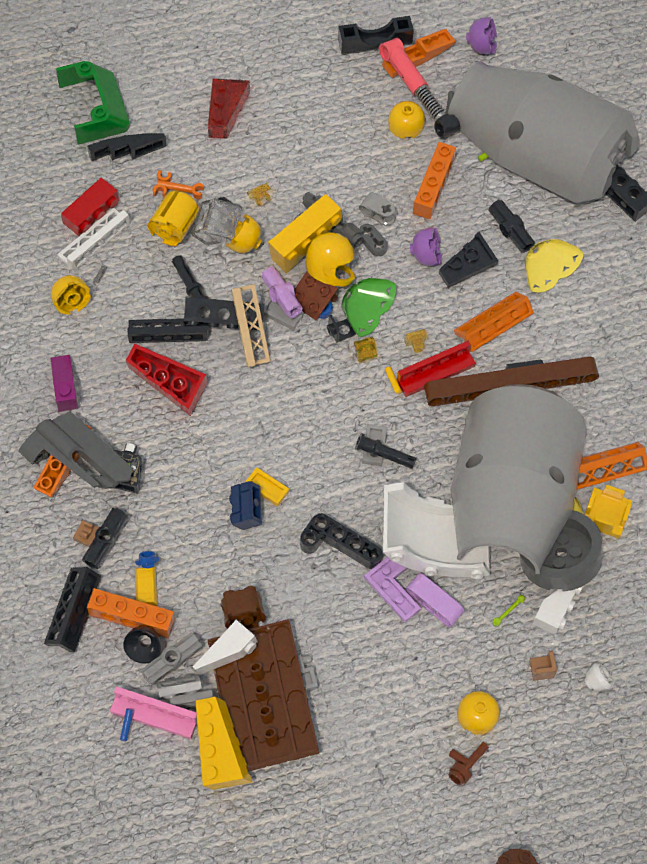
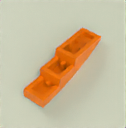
M443 29L416 39L414 45L404 48V52L414 66L418 67L454 45L456 41L447 29ZM383 60L382 66L390 77L398 76L391 63Z

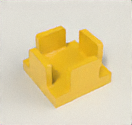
M605 485L604 490L594 487L584 515L597 525L601 533L620 539L632 506V500L623 497L625 494L624 490L610 485Z

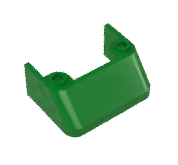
M89 61L56 68L59 88L95 79L103 105L96 106L91 110L92 121L74 125L78 145L128 131L130 127L129 118L112 71Z

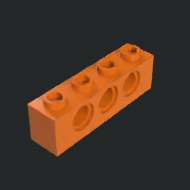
M438 142L414 201V215L431 219L455 160L456 147Z
M95 588L87 606L89 616L130 628L139 626L149 627L156 631L159 636L168 639L175 622L174 611Z

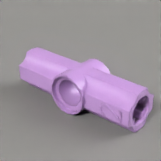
M274 266L268 267L262 272L261 277L269 288L271 300L274 303L278 302L289 318H296L303 308L294 296L293 285L290 282L286 283Z

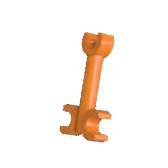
M161 170L157 172L158 181L157 185L153 187V196L156 197V193L162 191L164 198L167 194V189L191 193L194 198L202 199V193L196 192L197 190L204 191L202 183H196L193 186L170 182L172 179L171 172H168V176L165 178L162 177Z

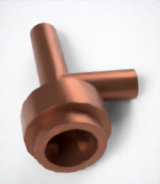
M482 742L469 758L452 749L449 757L457 762L450 768L449 778L457 785L466 784L472 777L469 770L488 750L489 746Z

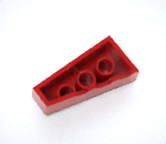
M135 343L126 358L127 366L131 371L189 416L192 415L208 383L206 374Z

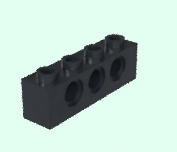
M616 165L612 175L611 186L605 194L636 222L647 213V191L635 179H632L624 168Z
M185 297L183 320L188 321L187 325L198 326L199 322H205L208 327H219V324H227V328L238 329L234 301ZM259 303L263 323L264 303ZM201 307L209 309L208 317L201 318L198 312ZM249 307L247 310L249 314L247 320L253 323L257 315L256 311ZM222 308H226L229 311V316L225 320L220 319L218 316V312ZM257 320L256 323L254 324V325H256L257 327H259V325H258V320Z

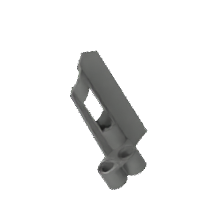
M71 411L53 420L46 419L36 426V430L19 448V453L32 465L41 459H46L48 454H51L94 488L109 489L116 487L119 482L129 481L133 468ZM76 451L102 476L91 477L73 460L72 453Z

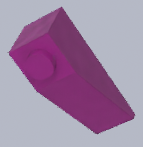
M70 354L51 357L53 385L58 412L78 409Z

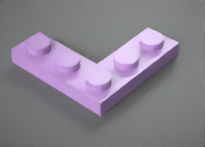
M386 557L365 574L364 579L400 619L406 623L421 611V607L395 580L408 568Z

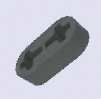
M361 225L359 229L362 231V243L374 256H383L387 252L388 245L386 239L373 225ZM376 244H377L378 246H381V245H382V249H380L379 247H378V248H375V245H376Z

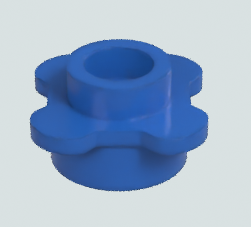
M143 551L139 553V560L135 561V564L138 566L142 565L143 568H152L160 559L155 556L153 551Z

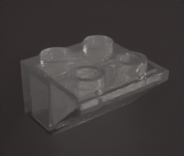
M218 199L202 201L191 235L207 246L231 241L241 217L242 206Z

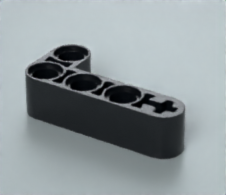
M323 513L314 515L300 536V548L307 554L314 553L324 541L366 568L373 569L382 561V550L380 547ZM318 523H323L325 527L318 528L315 525ZM336 533H339V534H341L343 537L340 538V539H337V538H334L333 535L336 534ZM306 539H312L314 543L306 544L304 541ZM352 544H358L360 548L352 549L350 546Z

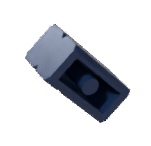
M252 481L231 486L229 501L232 505V513L230 514L232 525L241 530L262 525L260 486Z

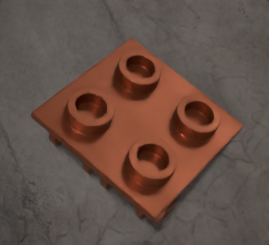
M306 271L294 289V296L302 306V311L317 321L330 301L335 302L338 295H336V291L338 288L313 278Z

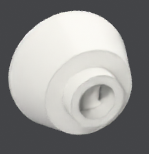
M594 663L587 671L585 682L590 689L595 691L610 689L612 679L602 664Z

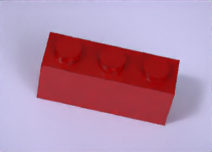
M102 177L99 178L61 213L63 224L78 236L83 232L85 233L94 222L105 215V212L117 205L119 201L118 190Z

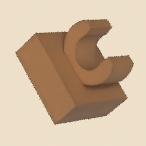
M82 520L73 536V540L89 547L99 527Z

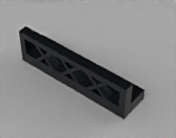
M184 318L129 320L128 341L129 343L207 341V323L199 322V324L203 325L198 326L186 325L188 321H184Z
M73 567L70 569L44 641L45 645L59 646L68 652H75L88 616L87 606L93 589H97L101 575L88 567ZM76 574H79L78 579L74 582ZM58 632L56 640H53L55 634Z

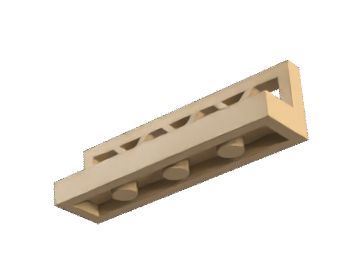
M255 284L231 289L247 367L270 362ZM251 289L253 298L249 304L242 300L241 291ZM249 307L256 311L257 317L253 323L246 319L245 313ZM257 320H258V325H259V327H257L256 325H254ZM252 327L260 331L261 336L257 342L250 339L249 332ZM257 346L264 350L265 359H254L253 351Z

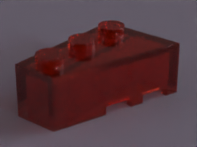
M212 79L208 119L209 138H228L236 118L250 94L249 80Z

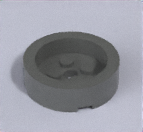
M572 511L541 566L540 574H535L534 565L519 553L522 570L532 583L546 590L551 588L571 591L588 584L595 578L602 566V537L597 525L586 515ZM557 551L567 553L565 557L556 556Z

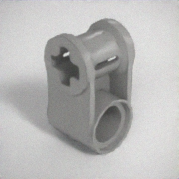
M370 192L359 205V210L365 216L374 219L384 226L392 225L395 221L394 204L374 192Z

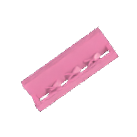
M116 686L114 691L115 699L110 709L111 714L124 717L127 708L133 709V721L188 739L192 738L197 725V712Z

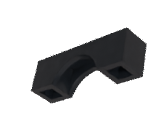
M410 16L392 18L388 24L374 30L362 29L356 23L338 26V42L341 54L378 49L380 44L394 38H399L403 45L413 43L414 29Z

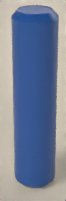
M127 708L125 711L120 736L121 741H127L133 709Z

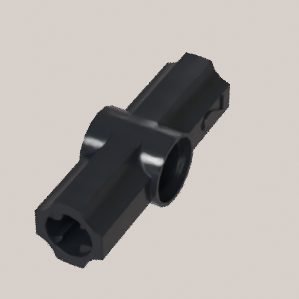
M503 200L493 202L488 211L498 222L503 236L510 238L520 252L525 253L534 246L535 241L525 230L520 216L514 215Z
M118 508L111 509L102 526L96 530L95 538L82 558L85 564L93 569L99 568L108 551L114 547L115 539L128 519L127 514ZM103 536H110L107 541L100 540Z

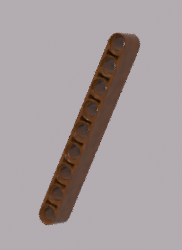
M590 356L433 380L424 384V390L428 405L440 406L472 401L486 391L509 384L533 385L549 389L593 382L599 378V372L595 358Z

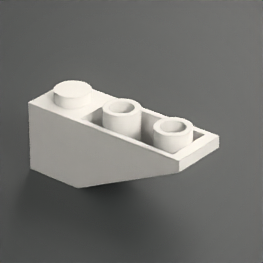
M583 586L571 591L558 589L545 598L536 614L533 625L556 635L558 629L563 630L567 621L564 616L567 611L571 613L576 602L572 599L575 594H580Z

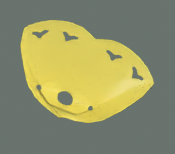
M559 239L545 240L535 244L524 258L530 290L539 293L553 288L559 279L568 277L579 267L584 253L578 247ZM538 247V251L533 253V250ZM578 255V257H576V261L574 262L573 256ZM564 266L569 267V269L563 272ZM545 280H551L550 282H547V285H545Z

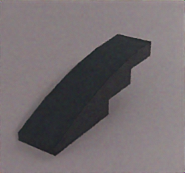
M142 133L106 139L87 145L91 161L108 155L111 160H115L130 154L133 160L164 148L167 145L164 133Z

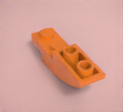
M74 451L72 453V458L75 462H77L80 455L76 451ZM50 455L33 489L52 498L71 470L54 456Z

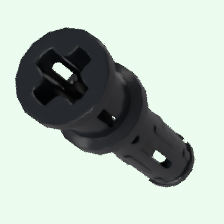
M175 256L171 262L186 286L187 295L194 298L209 299L202 291V285L196 282L183 256Z
M364 433L359 435L355 445V450L358 451L360 449L368 452L372 457L378 455L409 469H412L415 465L416 457L383 445L380 440L368 438Z

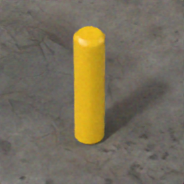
M390 366L386 367L385 372L396 394L401 393L402 390Z

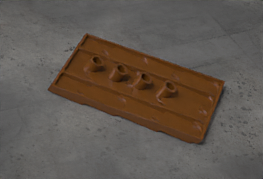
M289 619L247 629L258 641L256 648L243 658L214 669L219 698L226 702L234 725L235 735L240 743L239 747L242 756L247 763L246 768L248 772L320 754ZM220 637L208 639L209 648H210Z

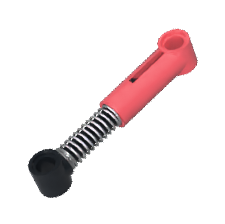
M394 38L380 44L379 53L382 59L391 63L411 93L418 97L427 112L433 117L436 134L440 138H445L457 133L460 130L459 120L455 115L447 114L442 109V106L438 104L437 99H434L435 96L427 89L428 83L404 52L402 41L399 38Z

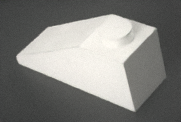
M235 620L195 663L193 668L196 673L201 675L243 658L246 654L253 652L258 641L249 630Z

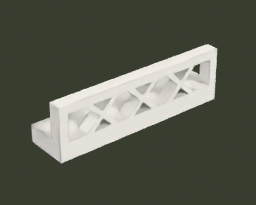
M115 208L111 209L85 233L81 234L57 254L58 258L72 271H75L130 225L129 215L124 210L119 213ZM115 215V217L108 222V220Z

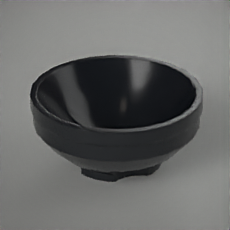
M139 626L127 633L124 638L123 647L126 655L131 660L146 664L152 662L160 655L162 641L158 633L153 629ZM140 636H148L151 639V643L143 644L140 641Z

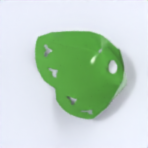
M367 278L357 282L358 284L355 283L347 290L342 299L341 309L359 337L366 336L376 329L379 324L380 315L389 310L395 299L396 283L387 279ZM389 287H391V289L389 290L390 295L386 291V289H388ZM348 292H350L351 295H350V297L347 299L346 297H347V295L349 294ZM373 319V322H371V325L369 326L368 321Z

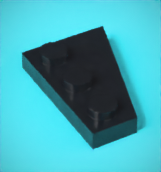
M478 232L469 243L467 242L463 246L462 250L451 257L439 269V275L449 288L498 265V259L481 233Z

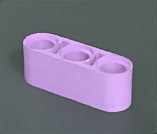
M421 573L405 588L406 592L416 602L448 627H451L465 612L464 608L456 600Z

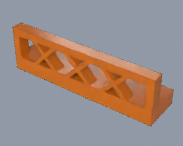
M515 291L454 329V333L456 336L464 339V342L468 340L471 344L470 352H473L534 312L528 297Z
M639 442L582 457L579 473H585L587 476L583 482L577 483L576 490L647 470L645 447ZM641 456V466L633 467L630 465L634 458ZM622 462L625 464L620 472L612 471L616 463ZM602 467L606 469L602 477L596 478L593 476L597 468Z

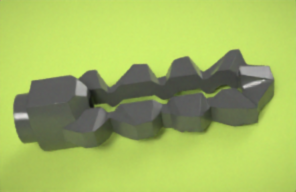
M307 192L303 196L302 204L308 209L321 196H315ZM343 215L338 225L331 228L334 233L345 236L354 249L363 241L362 231L353 223H343Z

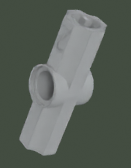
M191 632L172 647L165 648L159 657L140 671L152 686L169 672L177 670L181 663L203 648L202 644ZM173 655L177 659L174 662H168L166 660L167 657Z

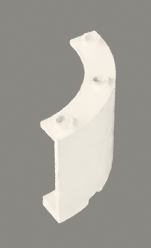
M404 482L384 485L383 553L391 561L409 569L423 572L427 576L471 577L473 579L490 576V546L472 548L462 555L461 560H457L458 548L452 505L444 504V500L431 497L423 499L418 497V492L412 490Z

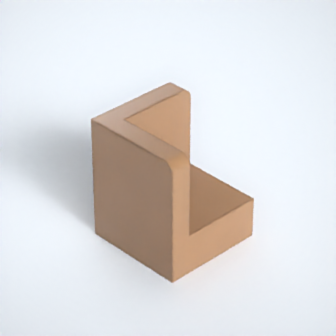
M549 651L547 656L530 658L529 662L533 681L555 677L557 667L553 651Z

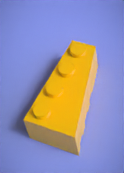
M327 194L323 195L268 242L271 259L287 274L307 254L308 246L315 237L327 233L341 221L342 209Z
M217 697L196 700L203 786L215 790L253 783L251 775H249L246 768L247 763L242 756L239 747L240 743L235 735L234 725L226 702Z

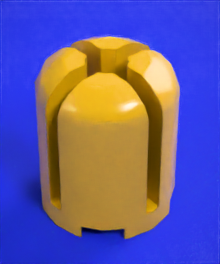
M172 190L165 195L147 224V228L152 236L155 233L158 237L162 238L163 244L177 246L178 243L182 242L197 218L199 207L190 195Z

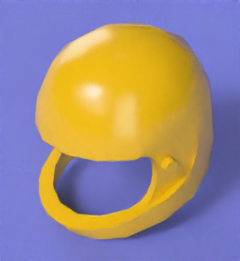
M329 232L320 234L308 246L305 261L306 270L313 278L325 284L342 287L348 286L354 281L355 274L345 264L350 263L354 259V248L349 240L339 233ZM336 268L346 272L350 278H337L335 274Z

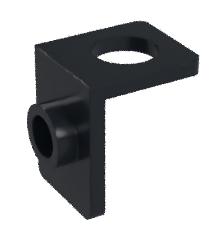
M329 315L327 330L329 335L333 336L336 343L356 335L348 319L336 323L333 316ZM345 325L350 331L347 334H341L339 327Z

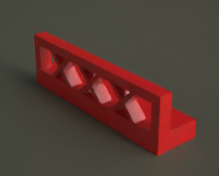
M467 340L399 370L397 382L404 396L408 397L424 390V384L429 381L451 378L475 367L476 362L470 354L471 344Z

